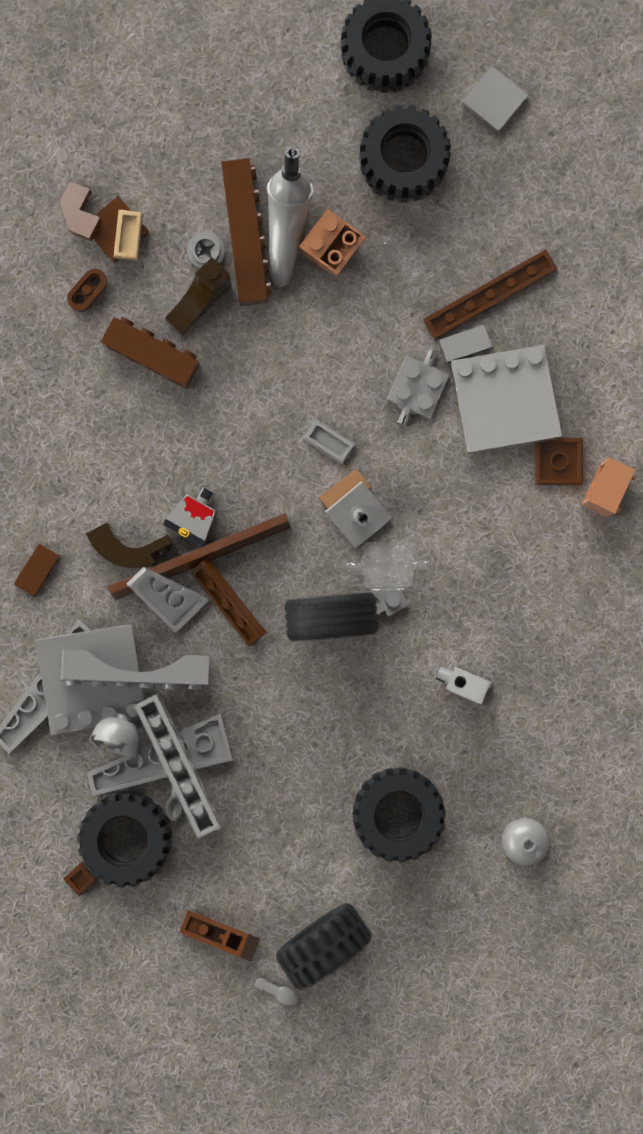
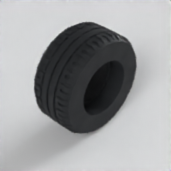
M370 592L287 600L284 606L286 612L285 620H287L286 628H288L287 637L291 642L376 634L379 629L376 597Z

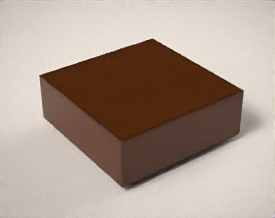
M83 862L78 864L63 878L78 896L98 880L91 875L92 872L84 867Z

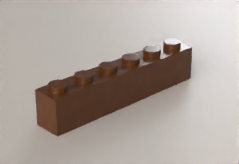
M250 158L221 161L240 306L268 303L267 296H272L270 281L265 282L264 273L269 272L267 258L262 259L261 252L262 249H266L264 235H259L258 226H263L261 212H256L255 203H260L258 188L253 189L252 181L257 180L255 165L250 166Z

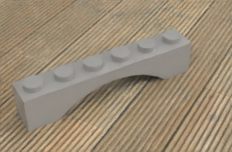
M63 650L60 681H66L67 686H81V682H91L92 687H105V683H115V687L130 688V684H139V688L153 689L154 684L163 685V689L170 690L178 689V685L187 686V690H202V686H207L209 682V656L184 655L173 664L162 669L150 672H131L111 667L97 659L89 651Z

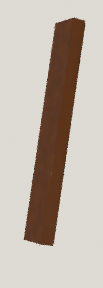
M545 249L424 318L423 322L433 339L437 340L558 269Z

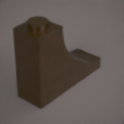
M211 257L195 273L190 288L165 319L183 335L232 286L229 273Z

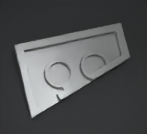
M145 567L127 583L175 633L209 601L206 596Z

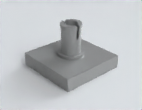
M362 481L324 511L355 549L392 519Z

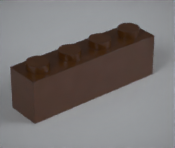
M113 317L101 340V344L104 347L185 389L188 388L200 365L199 361L196 360L197 356L188 350H184L182 353L175 349L176 345L166 339H163L162 342L154 338L155 334L145 328H142L141 331L134 328V323L124 317H121L120 320Z

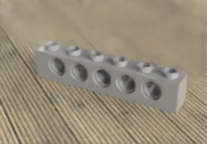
M160 694L134 705L197 838L220 828L222 823Z

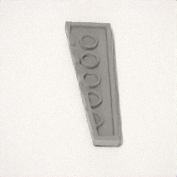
M79 619L68 634L91 631V629ZM41 672L36 676L31 686L0 726V745L8 754H11L48 717Z
M222 714L215 715L178 732L195 769L233 760ZM153 743L139 749L135 757L133 755L131 757L123 756L87 772L92 796L168 777Z

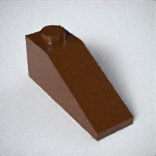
M188 910L179 932L248 961H252L260 940L258 937Z

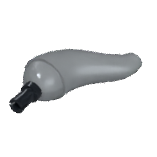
M292 147L285 150V163L282 169L273 175L267 185L270 277L273 285L277 287H283L289 283L313 195L312 183L299 166L300 150L294 148V155H292Z

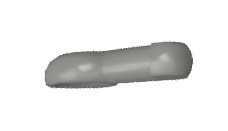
M172 785L171 796L166 801L165 813L169 820L176 821L182 814L183 806Z
M265 978L257 979L256 987L259 990H264L276 996L280 1003L287 1006L299 1003L300 998L293 988L288 986L278 987L266 981Z

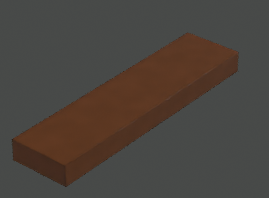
M208 558L191 571L194 578L249 647L267 633Z

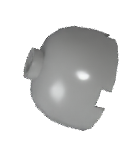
M117 714L116 718L107 717L102 719L95 726L89 741L99 748L103 744L108 752L125 757H131V755L135 757L140 744V735L136 726L130 723L131 719L129 717Z
M519 818L511 821L505 827L502 834V848L505 855L513 863L520 866H532L540 863L548 853L550 838L546 828L539 821L532 818Z

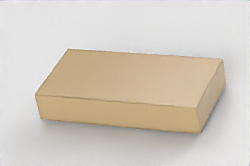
M119 210L114 248L115 259L138 261L143 221L142 212Z

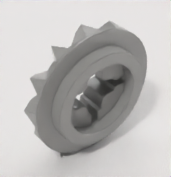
M200 232L190 239L187 246V255L190 262L197 268H201L210 259L205 254L200 255L202 252L200 243L203 246L205 245L206 248L212 247L210 250L211 257L218 263L223 260L225 253L224 244L216 234Z

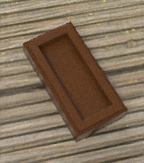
M38 544L14 585L35 597L60 556L45 546Z

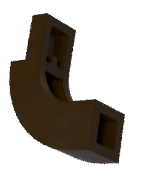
M105 523L86 533L93 548L104 559L115 565L131 569L146 568L157 564L153 555L161 556L169 552V546L173 545L170 536L167 534L140 548L124 546L116 537L109 523Z

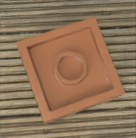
M607 458L601 462L581 505L605 517L615 514L616 511L621 512L622 508L619 507V504L630 481H635L637 478L633 475L635 469L612 458Z

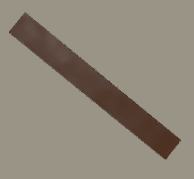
M283 513L152 567L149 570L169 579L195 568L206 558L210 561L290 529L291 526L286 514ZM135 575L109 585L110 595L115 600L135 593L127 585Z

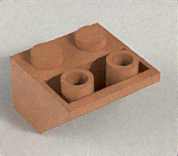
M327 209L300 244L299 253L319 268L338 276L366 236Z

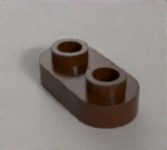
M90 269L69 291L67 302L74 311L84 312L88 310L107 287L105 274L99 269ZM93 279L100 280L98 286H92ZM78 297H84L82 304L76 303Z

